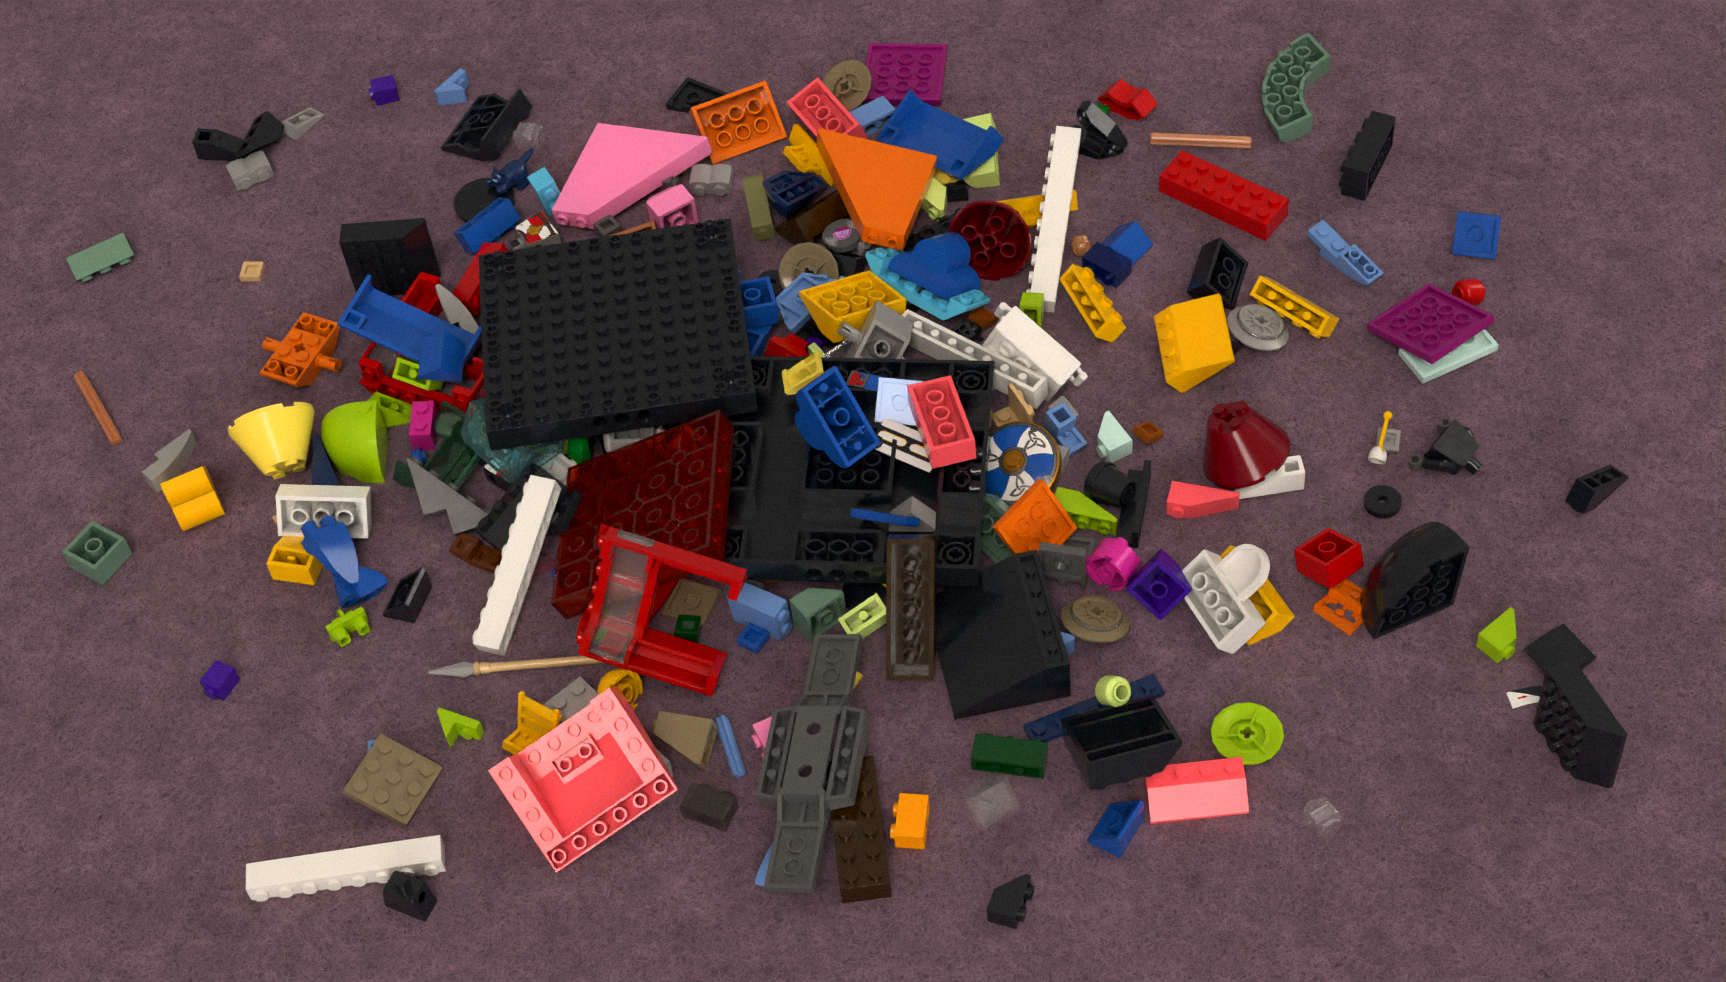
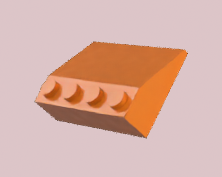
M766 80L696 105L689 110L698 135L708 137L712 150L708 156L712 164L787 138Z

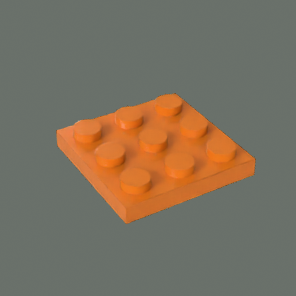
M1039 478L992 526L1012 555L1037 550L1038 556L1040 542L1062 545L1077 529V526L1046 482Z

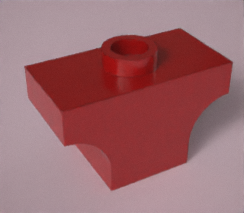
M789 333L784 338L773 336L764 356L809 357L810 355L806 352L809 343L792 333Z

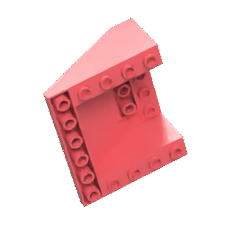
M618 686L608 688L589 701L590 704L530 746L516 755L507 757L488 770L556 873L679 790L637 715Z

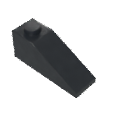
M269 111L259 115L254 119L235 157L241 158L271 143H277L282 138L281 133L285 126Z
M1610 464L1577 478L1565 502L1570 504L1575 511L1583 514L1598 507L1629 477Z

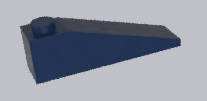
M317 433L314 435L312 485L339 486Z

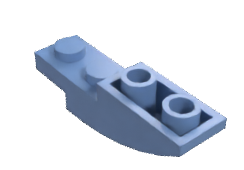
M1324 220L1307 231L1306 235L1321 249L1319 254L1352 280L1368 286L1384 274L1355 244L1350 246Z

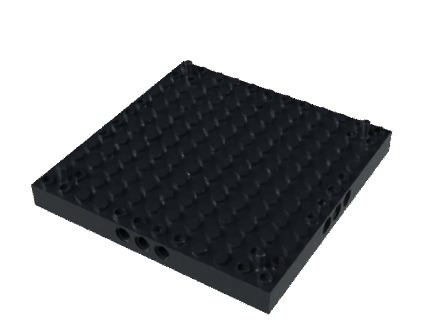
M730 218L478 255L486 434L491 451L758 411Z
M750 356L758 411L723 416L720 419L698 554L747 569V580L886 584V544L889 534L937 535L936 585L978 587L995 389V361L821 357L823 371L825 372L832 366H836L845 382H847L852 370L885 378L929 381L951 375L975 438L976 459L933 468L929 473L896 459L897 440L895 439L892 440L891 456L875 450L883 444V438L879 435L877 437L881 439V444L850 467L842 468L836 465L824 450L813 448L802 437L795 423V414L800 411L796 401V394L787 395L784 391L782 371L790 369L807 357ZM847 385L872 429L876 432L882 424L875 422L877 391ZM904 425L918 431L917 426ZM913 496L936 512V527L934 532H889V523L853 518L850 516L851 508L890 513L894 508Z

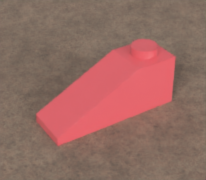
M1172 481L1167 498L1166 515H1171L1176 519H1189L1238 509L1240 492Z

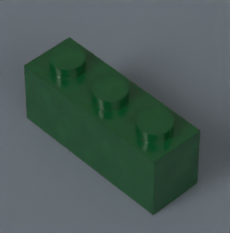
M976 733L971 754L972 770L1044 779L1048 757V742H1042L1038 739L1025 740L1014 736L1001 737L990 733Z

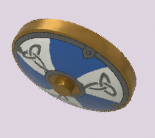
M1014 421L1003 424L991 431L986 493L999 496L1011 507L1038 478L1044 480L1051 491L1054 489L1061 473L1062 456L1057 442L1047 430L1032 422Z

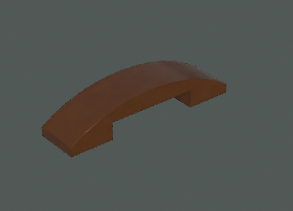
M463 533L459 534L449 549L452 554L468 564L495 574V569L502 560V553L500 551L481 544L480 539Z

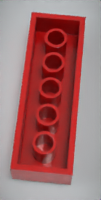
M1183 150L1159 175V192L1264 241L1271 236L1288 216V198Z

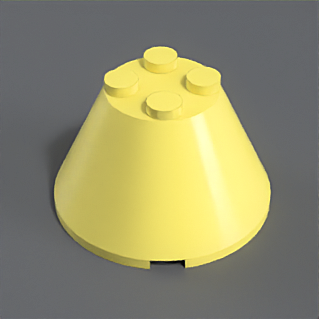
M293 402L294 406L283 407V404L280 403L251 411L234 420L235 425L232 428L231 425L227 428L228 434L264 475L272 476L276 480L285 477V473L290 471L301 472L306 469L305 464L315 415L314 407L309 403Z

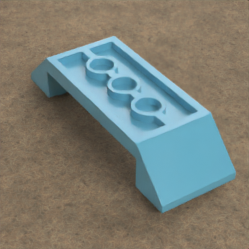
M880 247L866 252V259L871 271L905 297L907 301L943 321L990 303V298L985 296L982 291L975 289L954 296L949 301L927 289L922 290L919 294L917 291L921 286L888 269L893 257L904 251Z

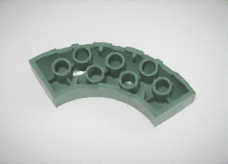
M1309 32L1290 42L1289 47L1277 54V58L1268 66L1262 84V103L1265 116L1271 129L1282 142H1290L1312 132L1313 115L1306 106L1304 96L1317 79L1330 72L1331 56Z

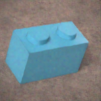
M543 167L528 176L527 179L548 216H552V208L560 195V191L551 175Z

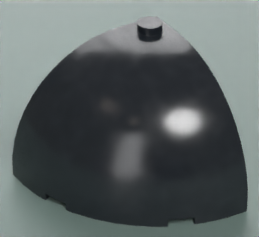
M1435 521L1424 523L1400 537L1376 561L1366 578L1360 597L1361 616L1366 629L1373 639L1454 605L1469 546L1451 528Z

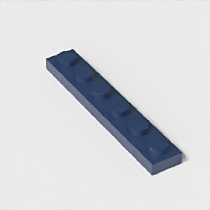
M1154 673L1129 683L1131 695L1128 701L1151 695L1155 699L1164 696V690ZM1095 696L1024 724V731L1029 740L1038 739L1042 742H1049L1063 736L1062 718L1108 706L1102 705Z

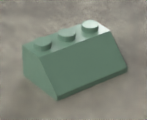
M121 233L65 258V261L76 281L81 279L83 283L94 278L93 273L100 271L103 274L113 269L111 265L119 262L121 266L132 261L130 257L134 256V253L124 233Z
M986 493L981 550L995 563H998L1012 556V553L992 526L1010 509V506L999 496Z

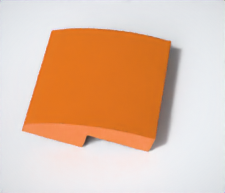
M1344 579L1329 589L1328 594L1314 604L1313 611L1348 635H1351L1363 623L1361 616L1362 607L1360 604L1362 589L1348 579ZM1332 603L1336 605L1340 603L1344 607L1333 611L1325 604ZM1347 609L1353 612L1351 616L1355 619L1354 623L1343 617Z

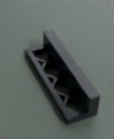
M1144 460L1143 471L1128 470V477L1136 482L1137 489L1130 505L1125 509H1121L1116 538H1124L1128 542V546L1133 548L1139 547L1151 479L1150 460Z

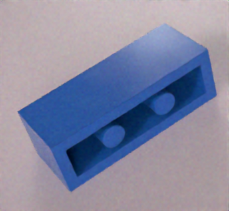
M499 197L457 229L454 235L466 253L476 255L483 243L497 241L504 231L514 228L516 222L521 218L509 198Z

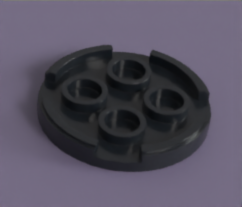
M489 178L471 181L464 185L454 198L456 215L467 223L499 197L509 198L514 206L515 197L512 188L510 187L505 194H498L496 187L485 184V180Z

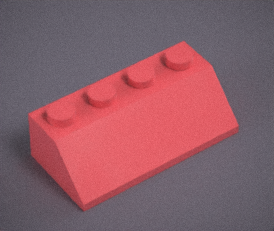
M1242 757L1170 764L1162 772L1155 773L1150 777H1144L1151 824L1249 813L1247 784Z

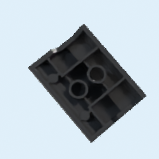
M517 89L510 100H505L496 93L478 96L441 146V149L479 161L495 160L500 156L504 146L510 142L509 139L518 131L522 121L528 117V113L533 106L521 89Z

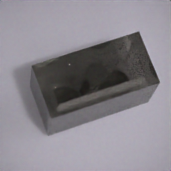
M694 782L691 783L680 804L682 817L727 832L739 809L737 799L732 793L727 791L721 792L712 789L707 784H697Z

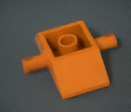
M303 312L282 342L270 337L265 338L266 340L262 344L263 350L274 353L259 372L260 376L300 387L312 385L323 368L339 372L342 361L332 358V355L335 353L340 326H337V322Z

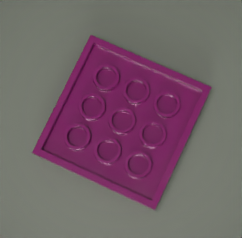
M869 43L866 67L869 69L872 77L871 89L862 104H867L884 96L891 105H899L907 92L911 90L923 102L931 106H941L947 44Z
M1428 283L1367 323V329L1369 332L1433 364L1493 324L1494 315Z

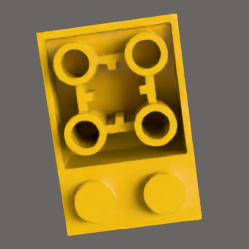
M283 536L274 545L266 563L273 580L315 586L323 564L305 551L301 544L305 537Z

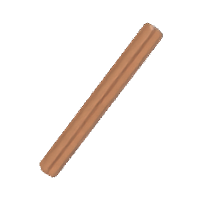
M1152 132L1150 134V144L1249 149L1252 146V137Z
M79 371L75 373L74 378L110 443L114 446L121 443L122 438L85 372Z

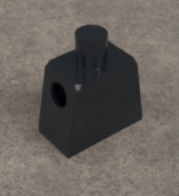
M394 871L383 888L386 907L426 922L438 902L426 882L407 875L405 872Z

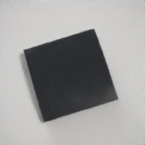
M1565 624L1545 633L1524 649L1544 672H1546V668L1571 658L1583 670L1596 659V656Z

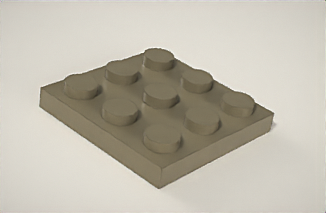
M380 733L344 788L343 794L406 828L442 772L443 767Z

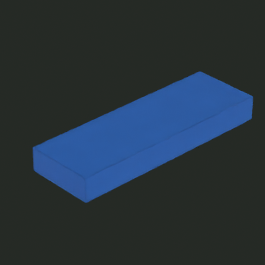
M851 508L850 516L853 518L911 527L919 526L920 518L856 508Z

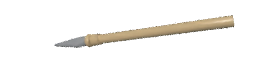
M597 654V655H600V656H604V657L613 659V658H611V657H609V656H607V655H605V654ZM585 656L495 663L460 662L431 670L428 673L466 678L474 674L478 676L480 673L488 674L499 671L600 664L604 662Z

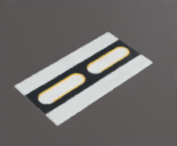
M886 418L875 432L876 435L883 438L882 446L875 450L891 456L892 440L895 439L897 440L896 459L930 473L932 468L919 431Z

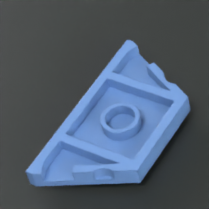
M802 272L776 297L778 311L790 333L795 334L812 317L800 298L799 291L838 279L828 278V275L825 274L814 275Z

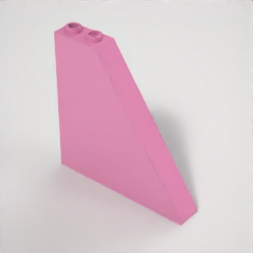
M597 123L552 208L556 223L564 226L594 229L593 223L610 214L612 217L662 186V181L671 176L676 177L710 155L712 150L708 137Z

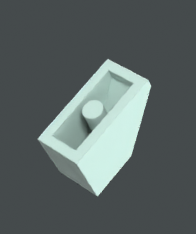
M1107 411L1104 414L1099 430L1096 450L1102 459L1105 458L1113 463L1132 453L1133 440L1110 411Z

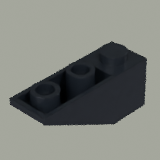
M197 129L192 143L198 159L221 161L241 159L235 157L243 139L217 129Z

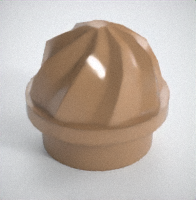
M1081 235L1072 239L1070 248L1076 256L1083 257L1090 252L1092 245L1087 236Z

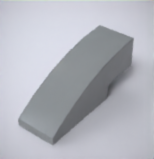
M440 284L435 285V291L448 323L455 326L459 325V328L475 334L479 327L468 309L449 290Z
M190 429L155 453L157 461L142 471L147 484L155 492L158 493L162 490L161 483L175 478L193 454L197 442Z

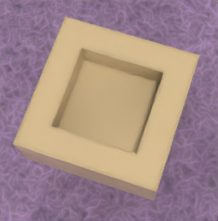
M243 262L239 276L240 280L261 281L265 268L264 262Z

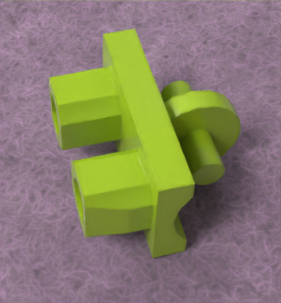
M362 606L343 613L341 609L336 610L338 617L333 619L332 623L325 626L333 643L336 641L341 647L350 643L351 638L349 634L356 630L359 636H364L370 632L369 620Z

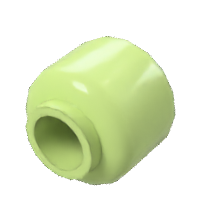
M1106 675L1097 682L1095 695L1102 705L1118 707L1128 702L1131 695V687L1129 682L1123 677Z

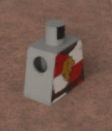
M539 211L515 227L517 239L509 242L511 250L559 244L561 240L559 233L542 211Z

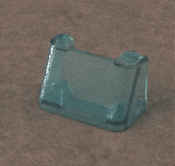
M485 398L469 402L461 429L464 442L509 483H514L520 477L522 470L530 465L531 462L541 467L559 455L565 443L562 440L491 451L486 434Z

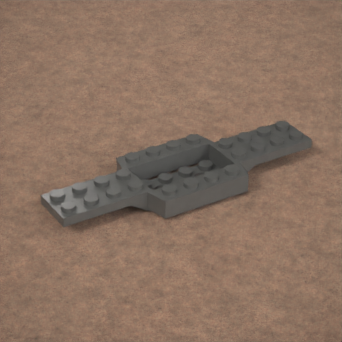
M815 634L802 697L795 706L773 710L756 790V796L762 805L777 808V825L764 884L766 892L814 893L830 810L855 805L870 719L865 710L850 707L863 640L860 634ZM837 720H840L827 791L825 792L824 783L829 766L828 762L833 745ZM813 725L821 727L817 734H808V729ZM805 767L812 768V773L809 776H799L800 771Z

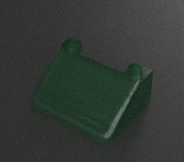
M443 400L440 404L438 419L435 422V432L444 439L422 468L428 472L432 469L441 476L440 481L446 485L450 482L457 488H460L490 445L485 424ZM398 460L395 463L393 480L403 486L415 488L409 466Z

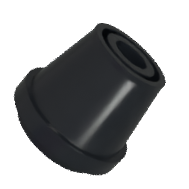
M1107 460L1094 465L1084 483V494L1096 504H1104L1120 509H1125L1130 505L1137 489L1135 481L1118 470L1114 463Z

